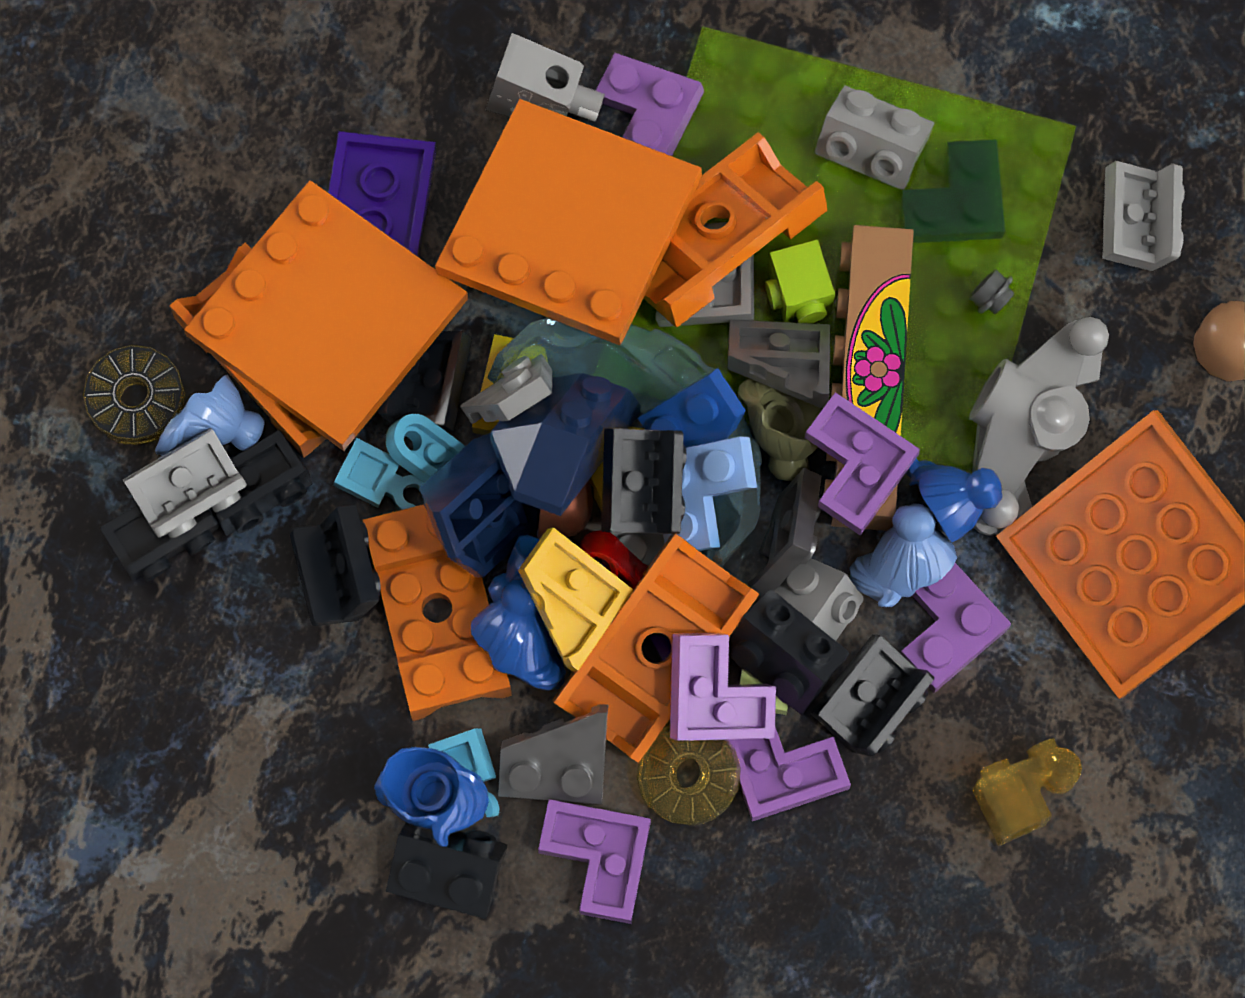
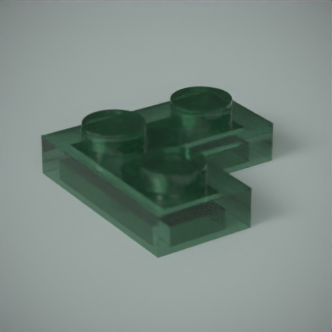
M997 139L948 142L946 156L949 188L902 190L903 229H914L913 243L1001 239L1004 237L1005 223Z

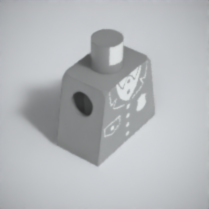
M512 33L486 110L510 117L519 99L564 116H567L569 112L596 121L605 94L578 85L584 67L579 61Z

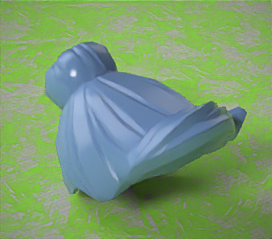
M227 374L215 384L211 392L194 393L189 398L183 410L170 420L165 430L161 433L155 452L157 455L163 456L209 428L214 430L222 445L231 442L237 449L243 452L258 443L263 433L265 421L259 413L244 409L240 393Z
M913 503L909 506L899 507L892 518L893 527L883 534L873 553L857 557L850 566V580L856 586V589L862 594L878 601V606L893 607L901 597H911L916 590L938 582L952 569L957 559L954 545L940 530L935 528L936 521L933 513L922 504Z

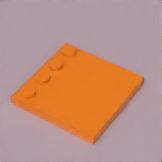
M519 99L435 265L438 275L621 346L702 178V167Z
M309 180L186 326L184 331L186 336L345 451L466 303L468 293L450 279L438 275L436 269Z
M1158 410L1150 412L1016 519L1011 525L996 535L997 539L1118 699L1128 695L1245 605V522Z

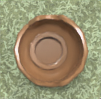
M1228 301L1214 307L1203 319L1194 336L1193 344L1197 361L1210 375L1228 382L1245 380V302Z

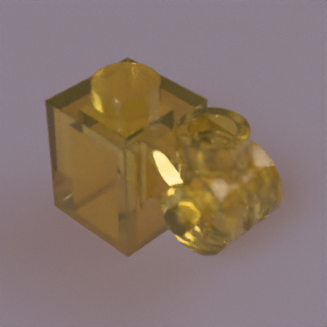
M1054 738L1045 740L1028 749L1026 752L1030 759H1024L1013 765H1010L1008 759H1003L980 771L982 778L977 780L972 791L999 846L1046 826L1052 815L1040 792L1042 786H1045L1052 793L1064 794L1074 787L1081 776L1082 765L1078 756L1067 748L1058 747Z

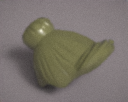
M750 378L744 380L739 385L738 397L748 408L749 423L756 442L770 456L768 467L771 473L777 479L792 481L803 468L810 470L807 457L815 452L818 447L805 439V434L822 411V408Z

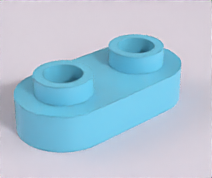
M409 414L402 417L389 427L386 434V447L392 459L424 483L465 447L464 444L437 424L420 414ZM404 436L411 439L413 450L408 449L405 445Z

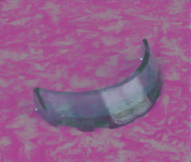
M545 318L531 322L498 353L487 378L494 384L504 378L502 371L515 360L523 356H528L532 360L542 354L553 370L552 378L578 373L606 378L611 383L628 388L641 404V412L644 414L649 409L714 371L715 368L705 365L700 355L692 348L656 328L651 332L630 325L621 346L556 320L551 321L552 319ZM744 415L737 429L730 434L728 439L750 437L757 488L713 497L720 547L708 549L706 557L721 568L754 531L761 507H759L761 453L757 440H753Z

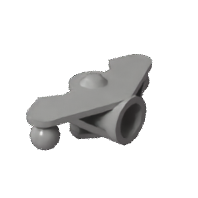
M1083 317L1065 325L1019 365L1008 359H1003L979 393L970 413V420L978 424L972 473L981 468L992 469L998 475L1002 484V500L995 508L983 509L978 523L973 527L979 533L987 536L998 535L1028 511L1032 504L1024 480L1036 462H1045L1058 455L1060 451L1077 444L1086 434L1090 421L1089 407L1082 393L1076 387L1099 380L1102 351L1107 346L1109 338L1107 327L1100 319Z

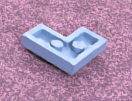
M735 437L686 448L687 460L682 471V496L685 501V515L681 521V532L677 535L698 551L720 547L713 497L757 488L750 437ZM663 534L664 544L671 534Z

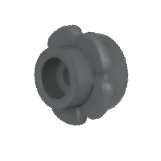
M997 269L990 272L969 296V299L978 306L976 311L984 313L986 310H989L994 315L1000 311L1014 295V292L1009 288L1013 277L1009 275L1006 278Z

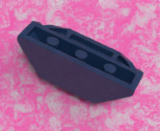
M578 373L552 378V393L511 420L499 421L491 431L490 441L501 469L509 481V489L513 499L561 516L603 462L604 429H629L639 416L641 404L628 388L611 383L608 379L600 376Z
M491 433L473 439L419 487L435 534L448 558L475 577H485L513 550L519 536L529 535L537 527L540 514L539 508L513 499L509 489V481L501 469L490 441Z

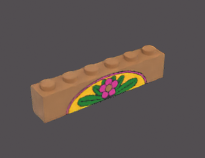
M854 225L851 242H841L839 271L848 272L847 289L838 288L836 318L845 319L844 336L835 335L833 365L842 366L841 383L831 384L830 398L836 392L901 436L914 229ZM826 453V461L835 462V479L845 465ZM825 479L824 493L834 480ZM897 486L865 529L887 531L893 527L892 518L896 512ZM832 517L831 526L848 528Z

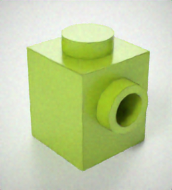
M818 240L770 252L768 273L771 280L765 281V289L772 310L780 308L784 322L789 323L798 320V323L811 324L826 317L827 312L833 310L835 292Z

